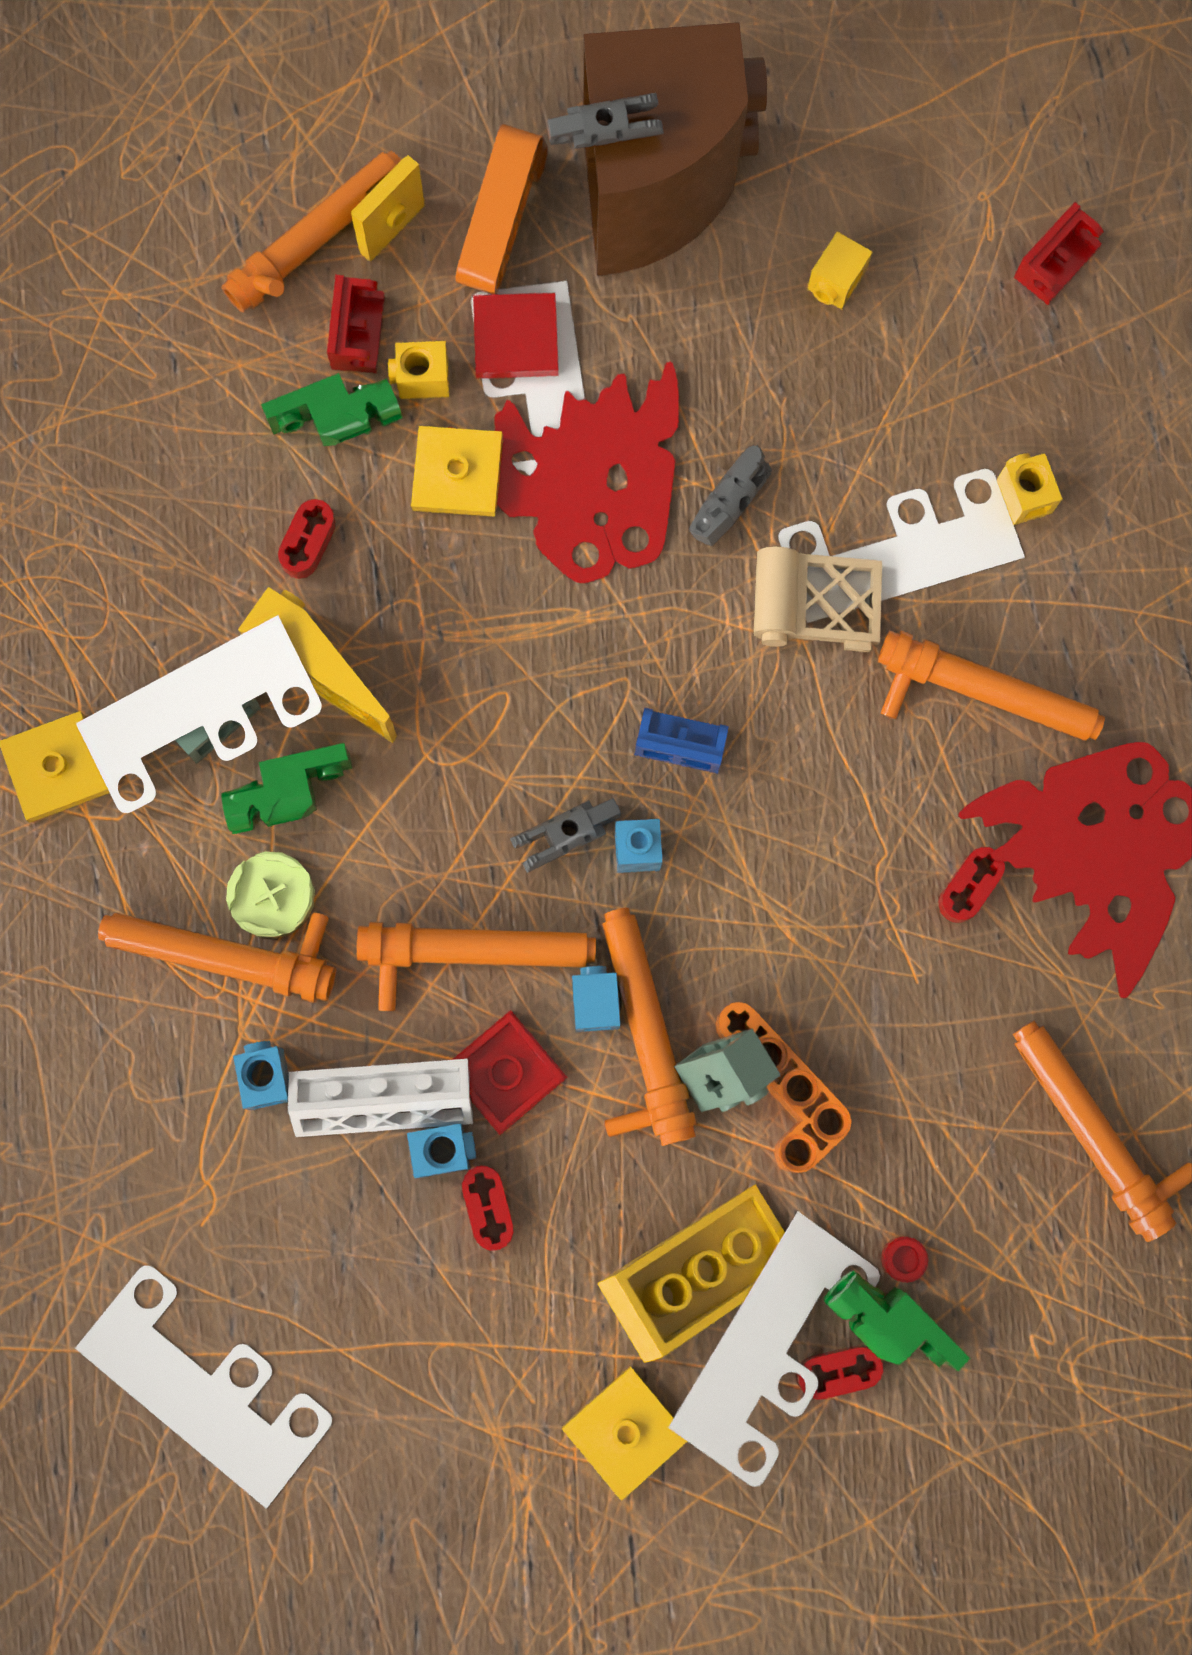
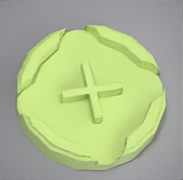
M265 851L256 854L247 861H243L235 868L228 881L226 901L232 917L243 930L259 938L277 939L294 933L307 921L314 907L315 889L310 874L298 860L282 852Z

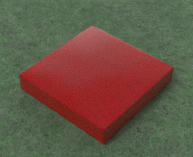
M555 293L473 295L476 379L559 376Z
M511 1010L452 1059H468L471 1102L500 1136L568 1078Z

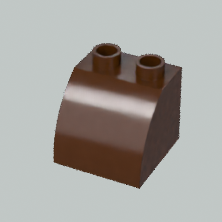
M739 22L583 34V105L656 93L659 105L649 111L628 114V123L655 119L662 122L664 131L663 134L584 148L597 276L623 273L645 267L677 252L698 237L717 217L734 191L739 157L758 155L759 123L757 112L765 111L767 106L766 66L763 57L743 58ZM599 121V122H598L599 124H601V125H603V126L609 125L608 122H606V121Z

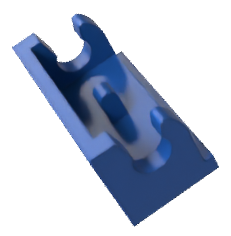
M644 708L634 755L718 774L729 726L722 724L720 726Z

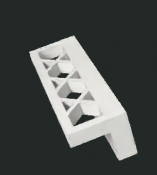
M468 1059L289 1072L288 1114L295 1136L305 1137L473 1124ZM447 1108H462V1109L443 1110V1109H447ZM320 1118V1119H317V1120H303V1119Z

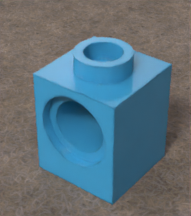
M660 819L616 821L617 873L660 871L662 865Z
M606 966L580 968L581 975L572 976L575 1031L590 1032L620 1029L617 974L607 973Z
M270 1041L245 1045V1053L233 1056L243 1109L251 1111L287 1103L289 1074L284 1049L278 1046L271 1047ZM269 1062L273 1068V1078L267 1085L258 1087L252 1078L253 1070L258 1064Z
M462 1124L407 1133L414 1178L470 1169L469 1159L476 1158L473 1133H464ZM442 1137L451 1139L456 1148L453 1159L445 1164L436 1162L431 1154L433 1143Z

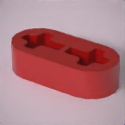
M312 499L301 504L279 547V562L285 573L292 578L301 579L313 574L335 531L336 521L333 510L323 500ZM318 512L322 513L325 524H316L311 535H309L310 524L306 518L308 516L316 517ZM303 543H306L304 553L308 560L306 562L299 561L296 566H293L289 554H298Z
M990 847L975 849L964 859L939 897L940 912L947 920L953 923L968 921L979 912L1005 871V862L995 861L991 857V853L995 849ZM987 858L991 861L989 869L993 872V875L987 873L976 883L972 880V877L978 870V866L973 862L974 860L980 862ZM967 887L971 890L965 901L966 905L970 907L969 911L963 908L957 913L952 909L954 901L949 898L950 894L957 896Z
M476 1166L467 1172L462 1182V1192L473 1236L482 1248L489 1251L500 1250L507 1246L514 1234V1226L505 1189L497 1171L488 1166ZM483 1173L486 1179H494L495 1187L489 1190L491 1205L485 1207L483 1206L481 1195L479 1193H471L470 1185L476 1182V1174ZM493 1209L495 1221L497 1223H505L506 1231L500 1234V1242L493 1243L491 1237H483L481 1234V1229L487 1226L485 1214L487 1210Z
M852 1346L810 1356L800 1363L811 1372L814 1365H818L823 1372L836 1370L837 1376L825 1379L823 1381V1389L815 1391L812 1398L816 1400L869 1389L881 1380L883 1374L882 1360L865 1346ZM862 1354L866 1361L873 1362V1368L867 1370V1378L861 1380L860 1376L856 1373L843 1374L842 1368L856 1364L857 1355ZM796 1373L799 1388L805 1393V1381L800 1374Z

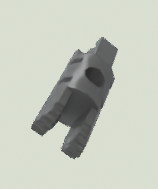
M651 93L567 108L568 115L548 119L547 121L550 145L573 143L574 149L663 134L662 122L659 120L628 123L627 118L628 114L645 112L659 105L657 94ZM599 121H606V122H608L609 125L603 126V125L599 124L598 122H599Z
M752 445L745 449L704 501L689 527L692 536L698 541L713 546L735 524L771 475L772 469L769 463H766L764 460V453L758 445Z
M614 798L595 807H592L590 801H586L510 838L516 849L525 847L545 836L550 848L531 855L522 863L528 873L606 835L603 827L619 819L621 811ZM564 827H571L576 831V834L567 836L562 832V829Z

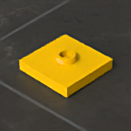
M409 155L404 157L351 211L360 254L370 262L425 206L419 164Z
M419 426L411 501L412 510L496 517L503 442L502 432Z
M81 711L0 740V747L23 814L29 823L110 793L76 723L85 719Z
M631 1366L562 1426V1430L621 1501L687 1442V1440L668 1428L674 1417Z

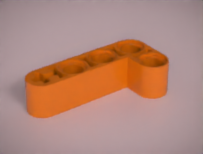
M505 124L500 126L458 262L456 283L493 295H497L532 183L533 181L538 182L546 164L548 145L543 136Z
M742 1002L731 1003L717 1017L715 1024L717 1034L720 1038L742 1032L737 1030L732 1034L727 1029L731 1022L727 1015L731 1014L736 1018L742 1014L747 1020L743 1024V1028L745 1030L753 1028L755 1033L759 1030L763 1035L759 1038L762 1045H771L776 1049L779 1057L776 1068L780 1076L767 1085V1088L797 1120V1123L777 1142L774 1150L775 1160L779 1167L786 1172H807L846 1137L852 1123L850 1113L751 1006ZM792 1077L802 1078L808 1085V1096L802 1102L794 1101L787 1093V1083ZM826 1109L833 1111L839 1118V1128L832 1135L823 1133L818 1127V1116ZM792 1140L801 1141L807 1148V1159L800 1166L792 1165L785 1155L786 1146Z

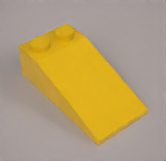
M268 587L238 630L241 635L278 615L317 695L393 743L397 738V734L390 716L312 620L311 616L303 609L305 603L287 590H283L279 594Z
M754 1184L635 1258L597 1284L643 1362L646 1363L666 1356L742 1304L785 1232L758 1187Z

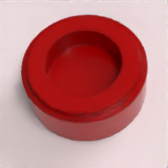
M900 1236L891 1239L884 1246L881 1254V1263L889 1277L896 1281L909 1283L918 1280L925 1273L928 1266V1254L925 1247L918 1240Z

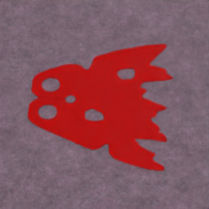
M671 361L666 362L661 380L651 379L649 381L646 400L636 413L633 410L628 393L626 376L624 373H621L613 379L610 387L602 389L595 404H591L586 399L576 400L573 394L566 390L559 428L554 429L545 426L541 437H536L530 433L517 408L510 400H506L503 410L495 414V431H500L503 434L497 505L509 517H537L538 523L533 531L537 548L556 568L575 582L588 583L609 575L615 562L629 569L636 568L655 561L661 554L667 532L675 458L668 450L658 446V443L672 437L678 428L679 391L673 363ZM526 451L533 455L537 467L531 475H522L512 462L514 454ZM620 464L627 475V487L613 491L607 486L608 472L613 465ZM598 512H604L608 516V522L604 527L598 526L594 522V516ZM637 526L647 532L649 541L644 550L631 552L624 547L622 536L630 527ZM583 542L592 543L599 551L598 561L589 568L579 567L572 558L573 549L576 545Z
M1145 742L1119 745L1050 767L1044 775L1043 791H1039L1030 781H1012L973 800L958 814L960 819L981 817L985 827L1005 822L1023 826L1005 844L995 849L991 853V857L998 862L1008 861L1015 868L1034 869L1033 882L1037 885V890L1033 895L1032 902L1036 903L1073 892L1076 906L1085 904L1089 906L1090 915L1070 944L1068 954H1081L1084 958L1090 959L1107 949L1112 950L1118 991L1121 998H1127L1143 976L1168 924L1176 898L1166 881L1164 871L1166 869L1178 870L1192 857V788L1184 781L1169 780V764L1152 745ZM1134 758H1143L1152 767V777L1146 784H1134L1127 776V765ZM1169 798H1181L1188 806V817L1181 824L1170 823L1164 817L1163 805ZM1097 802L1105 810L1104 820L1090 826L1082 824L1078 817L1084 807ZM1134 804H1138L1143 808V816L1140 819H1134L1129 814V809ZM1117 895L1128 897L1131 902L1130 911L1126 919L1121 923L1115 922L1108 913V905L1114 896Z

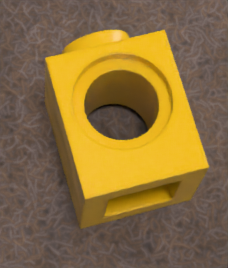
M837 231L812 269L807 289L820 302L827 305L833 304L842 309L866 273L873 252Z
M446 341L395 343L396 358L388 359V373L390 384H397L400 399L450 397ZM415 366H425L428 368L422 375H412L409 373L410 369Z
M1025 453L1011 458L1006 462L1004 469L997 478L1013 525L1052 514L1062 501L1061 493L1045 453L1031 457L1029 453ZM1019 480L1032 482L1036 491L1030 492L1023 489Z

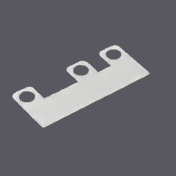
M567 281L499 289L497 295L556 294L559 376L516 377L514 383L507 388H497L490 382L489 378L482 379L483 390L489 397L526 393L531 434L536 437L543 435V428L545 426L554 429L559 428L566 390L571 392L576 400L585 399ZM478 292V293H476V294H474V295H493V294H490V293H487V292ZM472 297V299H471V305H472V313H473V320H474L473 297ZM535 460L513 463L517 470L524 471L528 475H531L537 467Z
M981 469L956 478L954 488L964 517L938 524L928 494L922 489L907 491L894 495L887 501V508L897 537L834 555V557L882 561L881 601L1025 558L995 474L989 469ZM973 479L985 480L992 490L990 499L983 504H975L969 501L965 495V487L969 481ZM906 499L918 500L925 510L923 519L916 524L903 522L898 515V507L902 501ZM813 521L784 528L779 533L778 539L781 547L790 548L789 541L794 533L798 531L809 532L816 540V548L812 555L830 556L821 529ZM808 566L807 580L820 593L833 579L823 568ZM836 569L840 574H842L845 571L842 569ZM853 570L844 579L862 596L870 589L871 572ZM838 584L823 596L838 614L854 603ZM808 593L806 604L812 599ZM870 596L864 600L868 605L870 604ZM817 603L806 611L807 623L829 617Z
M277 615L79 721L76 725L117 808L123 813H130L153 801L156 796V789L141 760L143 756L203 725L219 758L229 761L253 749L257 744V735L242 704L267 692L281 722L287 727H295L318 715L322 704ZM291 687H300L309 696V707L301 715H291L283 707V695ZM230 720L239 722L245 730L243 744L235 749L223 746L218 736L221 725ZM129 773L136 774L144 783L142 797L133 802L123 799L118 791L119 780Z
M797 1212L668 1428L750 1486L761 1485L774 1465L779 1451L773 1441L746 1423L761 1395L791 1416H800L805 1411L817 1390L818 1379L814 1373L788 1356L786 1352L824 1287L830 1290L841 1279V1274L846 1267L850 1265L860 1266L866 1272L868 1282L876 1287L880 1278L878 1269L803 1214ZM788 1372L800 1374L806 1384L803 1398L795 1403L785 1401L778 1391L780 1378ZM756 1441L765 1449V1464L757 1472L745 1471L738 1462V1451L745 1442Z
M141 1267L75 1349L267 1509L332 1424L330 1413L310 1396L301 1393L292 1398L272 1425L268 1424L250 1409L248 1405L271 1377V1365L248 1345L239 1344L232 1349L213 1375H209L152 1327L175 1299L177 1290L175 1285L154 1267ZM145 1279H154L163 1288L162 1301L151 1309L139 1306L134 1297L136 1286ZM239 1358L252 1359L258 1366V1378L253 1385L247 1388L237 1387L232 1383L229 1376L231 1365ZM301 1407H308L315 1411L319 1420L315 1433L305 1438L296 1436L289 1426L291 1414Z

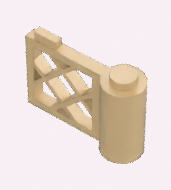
M766 547L758 550L754 636L762 639L763 645L772 647L787 645V640L795 638L844 643V650L870 652L871 645H878L880 643L882 561L801 554L794 549L786 547ZM808 566L823 568L833 579L820 593L807 580ZM836 569H842L845 571L842 574H840ZM853 570L871 572L870 589L862 596L844 579ZM837 584L854 602L840 615L823 597ZM808 593L812 599L806 604ZM868 596H870V606L864 601ZM815 603L832 620L824 629L806 628V611ZM858 606L869 619V633L854 632L843 618ZM835 625H837V626L840 628V630H831V629H832Z

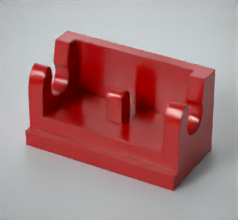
M1076 202L1066 210L1023 257L1014 275L1017 281L1047 305L1102 245L1097 238L1102 235L1104 230L1094 219L1081 210V206Z
M335 274L327 355L332 370L377 373L385 294L383 291H377L378 282L374 280L344 277V275Z

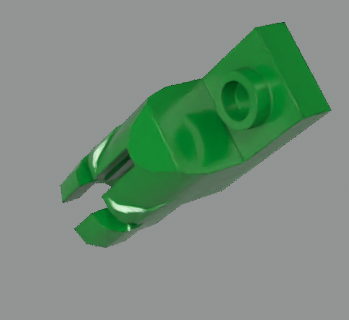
M337 373L261 404L273 435L280 432H294L300 429L305 422L312 420L323 446H334L364 433H371V418L378 420L383 427L402 419L399 404L387 378L379 382L353 387V392L348 394L340 374Z
M345 743L259 762L263 784H258V780H255L234 790L221 793L227 827L233 835L254 830V821L258 813H260V818L267 827H272L273 825L303 819L315 812L317 806L311 778L318 777L319 781L333 780L342 777L344 770L353 769L350 754Z
M853 1270L844 1275L824 1297V1302L839 1317L844 1320L850 1319L849 1328L880 1359L900 1365L923 1342L925 1343L919 1349L939 1368L945 1363L958 1372L971 1359L906 1292L897 1287H894L886 1295Z

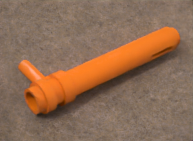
M389 151L387 154L381 152L263 252L256 251L245 260V267L241 270L235 268L226 277L227 282L221 287L231 303L244 313L249 307L255 309L264 301L263 296L265 294L274 297L281 296L284 292L283 279L353 221L351 211L401 161L400 157L393 151Z
M902 630L899 634L893 631L888 632L877 659L878 663L886 665L885 670L895 673L880 713L895 720L911 680L921 684L927 681L1084 741L1088 738L1096 740L1105 722V716L1099 714V709L940 650L939 644L925 639L923 643L913 639V634Z
M620 908L604 914L606 922L602 926L614 971L617 974L618 986L647 1093L644 1094L647 1109L605 1120L607 1134L609 1137L652 1126L654 1136L660 1137L662 1146L695 1138L696 1134L693 1126L697 1125L694 1112H689L686 1100L690 1099L686 1084L681 1083L680 1076L674 1068L676 1061L636 915H631L629 908Z
M114 913L112 916L105 915L98 930V939L105 941L107 947L271 987L274 993L291 996L292 993L299 994L302 1000L313 1003L317 1002L318 999L328 1001L336 977V967L329 966L326 960L317 958L329 919L320 913H312L300 954L287 950L281 954L120 913Z
M370 922L369 926H358L357 961H368V966H380L378 1010L380 1011L396 1010L397 966L410 967L412 963L583 968L586 967V963L595 964L596 937H587V933L414 928L412 923H396L395 927H384V922Z
M1034 1020L1013 1033L1012 1035L1017 1040L1014 1043L1015 1047L1113 1191L1111 1198L1121 1212L1126 1211L1131 1218L1128 1223L1135 1234H1141L1146 1242H1150L1171 1230L1177 1223L1172 1217L1174 1210L1167 1199L1192 1182V1164L1187 1162L1161 1182L1155 1184L1149 1174H1143L1043 1025L1039 1027Z

